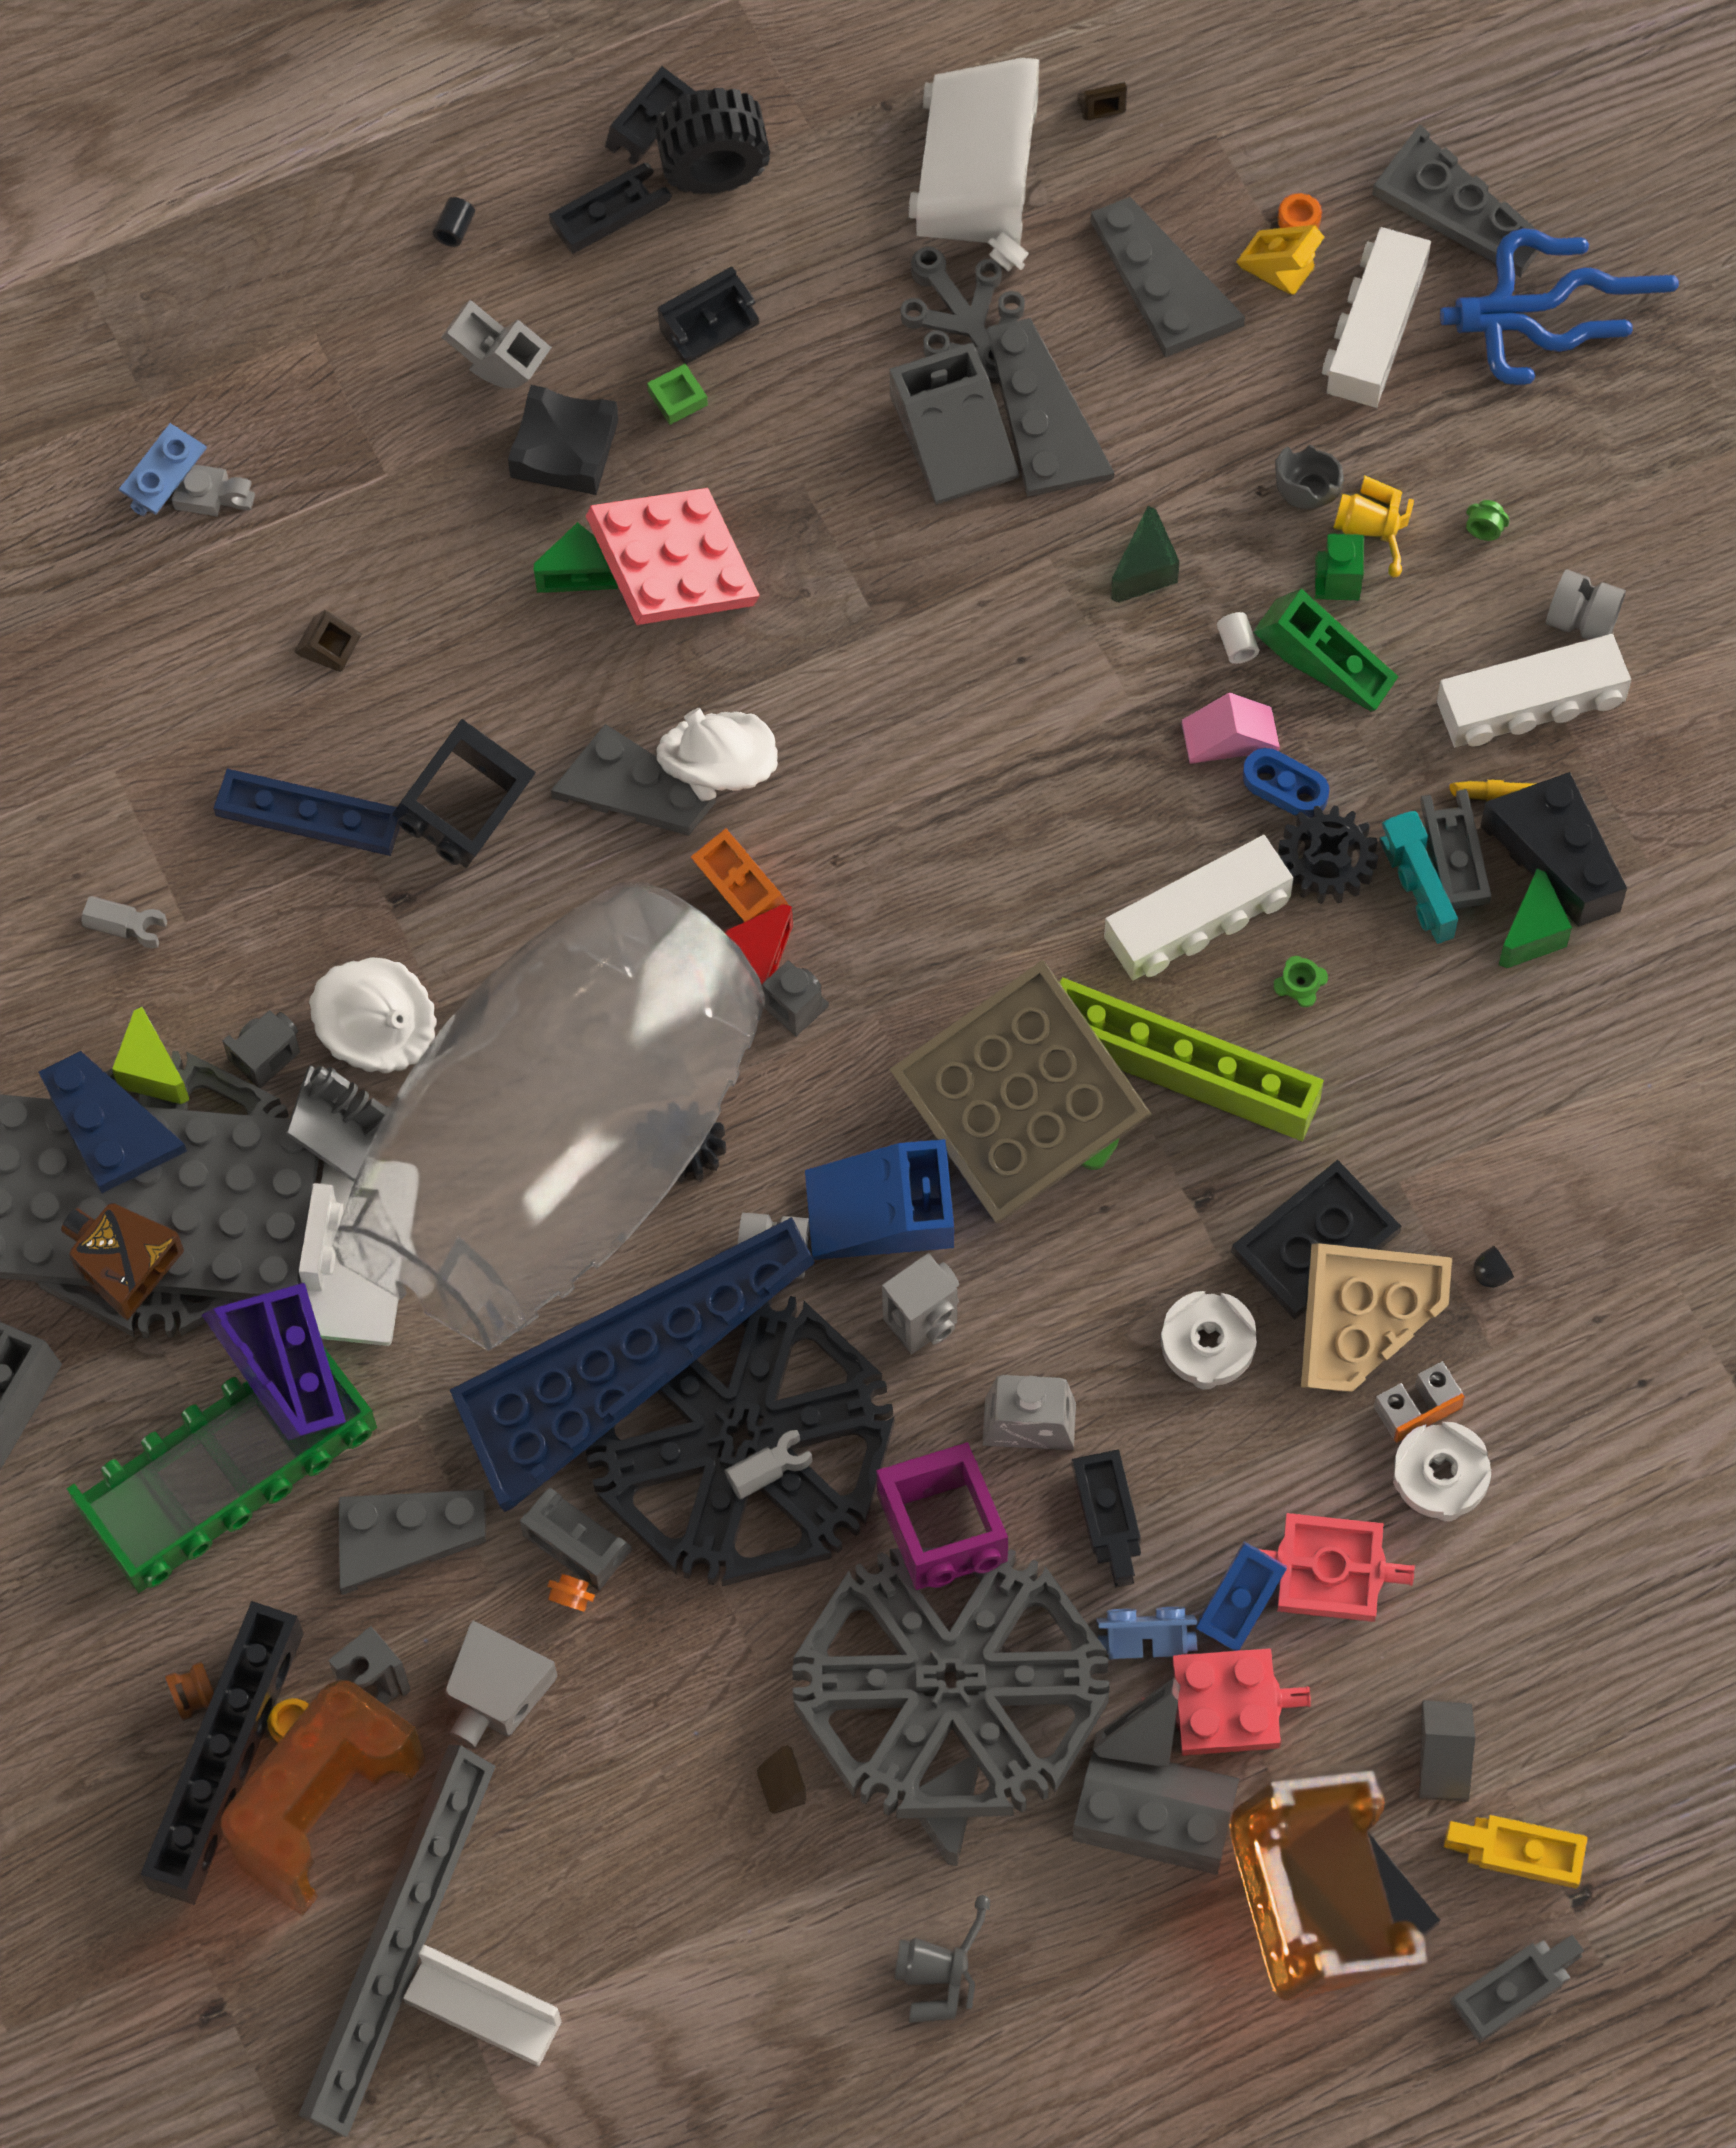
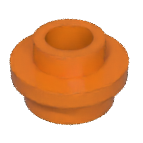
M561 1574L559 1582L549 1580L547 1587L551 1588L548 1597L549 1601L585 1612L588 1601H594L595 1595L586 1592L589 1582L565 1574Z

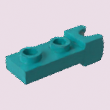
M1410 811L1387 819L1382 823L1386 835L1379 838L1391 867L1398 866V876L1406 892L1412 891L1418 903L1416 905V913L1421 927L1424 931L1431 930L1437 944L1453 939L1458 917L1426 852L1428 834L1418 813Z

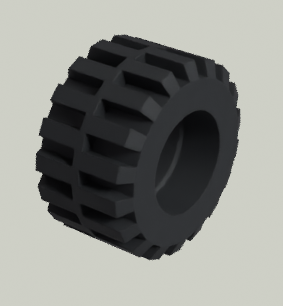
M724 88L699 90L696 93L680 97L676 102H671L665 107L666 111L659 113L654 130L664 177L667 178L671 186H677L680 191H692L693 194L700 195L704 193L718 194L727 190L731 191L737 189L738 186L746 185L753 181V177L761 175L764 167L769 164V155L771 153L760 104L748 93L741 94L740 90H724Z

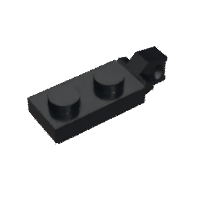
M1118 1449L1072 1459V1469L1092 1552L1096 1554L1098 1564L1109 1562L1115 1588L1134 1584L1133 1576H1135L1131 1557L1141 1555L1139 1545L1141 1543V1536L1120 1451Z

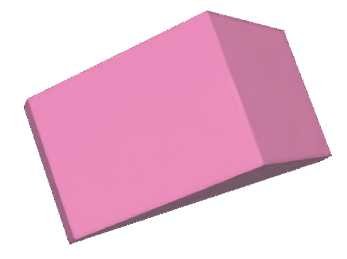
M1232 693L1225 694L1182 720L1190 764L1248 756L1255 750L1270 748L1277 751L1280 748L1272 708Z

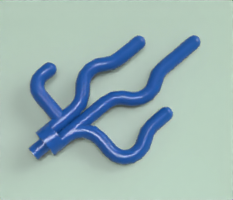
M1523 228L1510 232L1502 238L1497 247L1496 267L1498 283L1495 290L1490 295L1484 297L1457 298L1455 307H1443L1440 309L1441 325H1456L1459 333L1485 332L1487 359L1493 375L1505 384L1527 385L1534 381L1535 373L1529 367L1515 368L1506 363L1502 331H1519L1525 334L1534 344L1545 350L1562 352L1572 350L1588 339L1629 336L1633 331V325L1629 320L1625 319L1590 321L1580 323L1564 334H1553L1543 328L1536 320L1519 313L1543 312L1554 309L1563 303L1574 289L1583 285L1591 286L1606 294L1614 295L1668 293L1678 289L1679 280L1674 275L1613 277L1598 269L1580 268L1564 275L1553 289L1547 293L1512 295L1515 284L1513 254L1517 248L1529 246L1546 255L1556 256L1585 254L1589 249L1588 241L1582 237L1553 238L1536 229Z

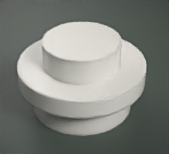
M1001 232L996 240L991 238L988 241V244L994 248L989 256L1007 271H1010L1014 265L1020 270L1025 267L1023 261L1029 253L1005 233Z

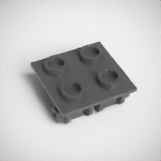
M310 1065L303 1079L285 1135L360 1186L363 1183L379 1130L384 1133L389 1131L395 1122V1117L390 1114L391 1109L388 1106H383L372 1098L367 1102L369 1093L365 1090L356 1094L358 1085L354 1082L350 1083L336 1073L334 1068L328 1067L325 1069L320 1065L315 1069Z

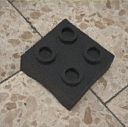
M530 385L522 422L508 458L510 478L597 495L618 423L617 402L605 399H577L558 394L545 387Z

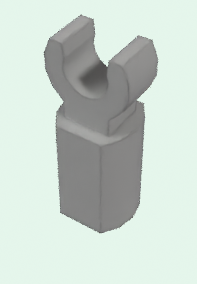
M94 896L88 897L82 913L83 927L126 939L133 936L138 939L140 944L148 948H158L159 940L157 935L145 932L146 928L153 924L163 927L167 925L165 914L159 910L148 909L140 913L136 912L135 907Z
M797 1430L783 1434L778 1441L777 1447L771 1450L766 1447L725 1470L728 1482L740 1500L783 1477L782 1472L787 1469L801 1471L812 1463L810 1451L804 1452L800 1456H792L787 1452L789 1447L800 1442V1434Z

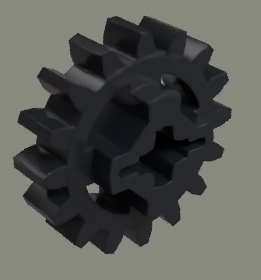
M1333 805L1330 814H1323L1319 806H1314L1312 818H1308L1300 812L1297 814L1296 826L1290 824L1285 826L1283 836L1285 839L1279 841L1278 854L1282 855L1280 857L1293 876L1292 886L1298 883L1302 885L1300 892L1302 898L1308 896L1312 891L1317 893V901L1320 904H1323L1326 894H1333L1335 901L1342 903L1344 891H1348L1356 897L1360 893V882L1367 885L1371 883L1373 875L1371 869L1377 868L1379 855L1374 852H1376L1378 841L1374 837L1367 838L1370 829L1368 822L1358 826L1354 824L1356 812L1351 811L1344 818L1339 816V808L1336 805ZM1303 841L1305 843V852L1303 858L1299 859L1297 850ZM1357 850L1359 860L1353 868L1351 857L1353 851Z

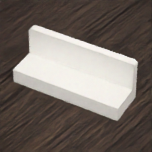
M423 1945L419 1952L422 1963L403 1997L404 2002L539 2067L562 2022L558 2008L429 1946Z

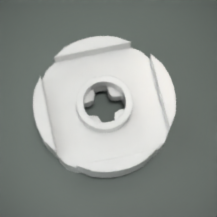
M1200 1291L1182 1297L1167 1312L1161 1333L1163 1356L1169 1367L1179 1377L1193 1383L1200 1389H1211L1216 1385H1224L1241 1376L1251 1364L1257 1344L1255 1321L1250 1311L1238 1299L1221 1293V1296L1216 1294H1205V1291ZM1202 1329L1209 1334L1215 1330L1219 1332L1218 1346L1215 1348L1209 1346L1202 1347L1199 1344L1200 1335L1198 1332Z
M1442 1422V1425H1431L1428 1427L1423 1425L1417 1427L1403 1439L1397 1450L1394 1461L1393 1484L1402 1499L1420 1514L1431 1518H1438L1442 1521L1450 1522L1456 1520L1460 1515L1473 1510L1482 1501L1487 1492L1491 1479L1487 1449L1483 1441L1473 1431L1454 1422ZM1445 1460L1449 1461L1452 1464L1450 1472L1454 1477L1449 1480L1446 1478L1438 1480L1433 1477L1434 1470L1429 1465L1432 1462L1441 1465Z

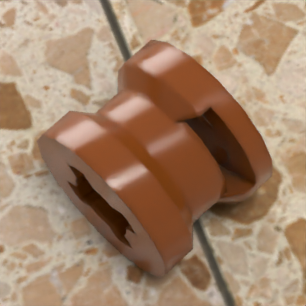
M202 1661L193 1664L189 1672L181 1675L173 1672L165 1676L182 1721L192 1718L194 1712L199 1709H208L214 1690ZM179 1683L182 1685L189 1706L184 1707L176 1687Z

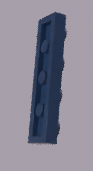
M232 769L226 770L213 808L217 817L388 856L392 854L400 829L399 819L392 815L397 808L395 806Z

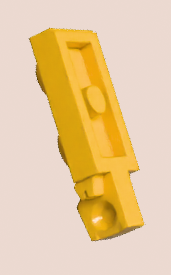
M1489 1815L1488 1819L1476 1817L1474 1826L1450 1821L1446 1830L1444 1848L1469 1854L1467 1862L1479 1865V1868L1577 1889L1580 1885L1588 1837Z

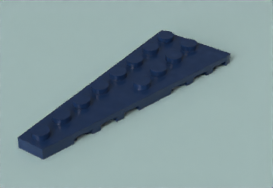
M792 1217L450 1389L497 1502L504 1512L514 1508L815 1263Z

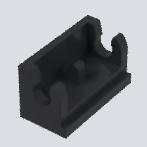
M661 66L610 125L605 147L615 153L623 146L631 155L629 162L632 165L637 164L657 140L654 127L659 113L666 111L665 107L671 102H676L680 97L696 93V91Z
M732 266L658 307L660 332L684 364L694 361L758 325L759 317L751 307L756 304L753 296Z

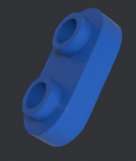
M1270 748L1255 750L1246 758L1243 768V782L1251 793L1294 816L1302 812L1308 818H1312L1314 806H1319L1322 811L1326 808L1329 798V784L1319 772ZM1269 773L1273 776V779L1264 781L1258 775ZM1300 794H1309L1313 800L1303 802L1298 796Z

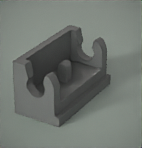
M552 1488L547 1489L529 1512L525 1513L520 1520L522 1533L526 1539L583 1580L589 1582L590 1585L599 1591L632 1551L631 1545L626 1541L614 1536L564 1500Z
M372 1626L328 1660L338 1689L346 1698L360 1693L363 1687L369 1685L375 1686L378 1689L377 1696L373 1700L368 1701L363 1707L365 1713L377 1712L399 1694L404 1697L411 1691L402 1662Z

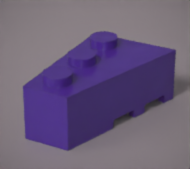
M305 1282L216 1307L202 1314L287 1440L332 1428L346 1422Z

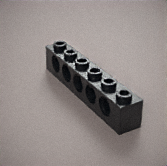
M251 1601L140 1873L148 1890L195 1905L268 1724L269 1714L275 1707L304 1633L298 1616Z

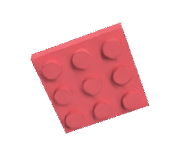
M708 488L591 505L585 516L636 625L751 607L755 605L760 596Z

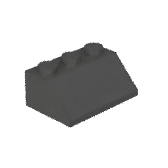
M1093 1750L1074 1822L1072 1841L1218 1875L1239 1778L1169 1762V1767L1103 1758L1099 1757Z

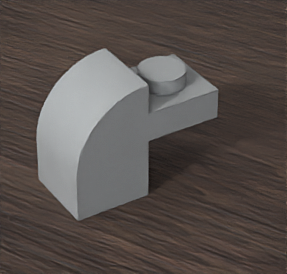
M471 300L462 306L441 336V338L473 363L469 368L471 372L491 384L509 389L517 388L529 381L552 348L518 319L504 328Z

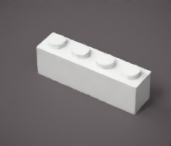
M1380 227L1375 243L1367 241L1360 267L1366 268L1362 279L1354 277L1347 301L1353 304L1350 314L1342 313L1336 328L1335 338L1340 339L1337 350L1329 349L1324 361L1322 374L1329 376L1327 394L1378 407L1427 267L1431 241Z
M1609 634L1443 679L1440 681L1437 704L1454 748L1466 744L1469 746H1479L1489 742L1495 736L1510 732L1515 735L1523 734L1535 728L1536 725L1550 721L1557 723L1567 722L1577 717L1580 713L1590 710H1611L1619 706L1623 701H1626L1631 678L1614 635Z
M1264 834L1106 917L1104 938L1132 981L1143 975L1151 977L1162 972L1171 960L1183 954L1191 956L1200 952L1209 944L1211 939L1225 932L1227 935L1238 932L1254 916L1264 911L1266 914H1270L1282 908L1291 897L1293 876Z

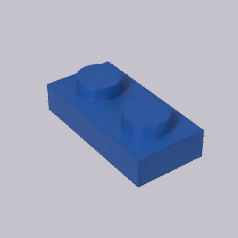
M1244 1541L1197 1621L1195 1628L1234 1651H1239L1284 1575L1287 1566Z

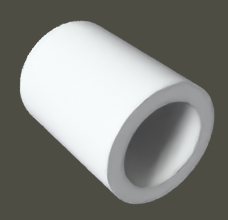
M1232 613L1218 621L1217 628L1231 663H1244L1258 655L1259 648L1245 613Z

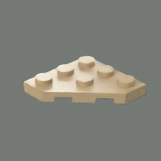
M1312 1244L1301 1388L1353 1392L1366 1380L1365 1377L1383 1361L1391 1358L1414 1337V1333L1429 1319L1435 1318L1449 1305L1452 1258L1328 1244Z

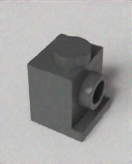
M789 960L762 984L763 1007L796 1037L829 1007V1002L822 997V986L819 980L809 970L797 968Z
M269 1010L260 1019L254 1018L249 1021L240 1031L237 1040H234L230 1035L222 1040L228 1060L258 1088L263 1087L300 1053L296 1038L298 1029L282 1012L275 1015Z

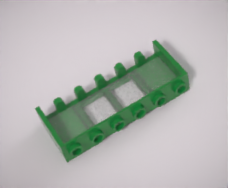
M326 1349L325 1353L346 1420L345 1423L287 1440L249 1383L246 1381L241 1384L237 1377H232L221 1386L223 1398L204 1411H201L197 1404L187 1407L181 1413L184 1422L181 1427L163 1439L157 1432H152L145 1436L141 1441L144 1452L124 1466H121L116 1459L107 1462L101 1468L104 1479L83 1494L75 1483L66 1488L74 1506L138 1594L146 1588H153L164 1582L176 1567L188 1559H196L207 1552L215 1538L227 1530L234 1532L242 1528L251 1520L254 1511L267 1502L269 1504L279 1502L291 1492L293 1484L306 1475L315 1476L321 1473L331 1464L333 1458L348 1448L353 1449L360 1446L371 1436L372 1431L377 1429L372 1409Z

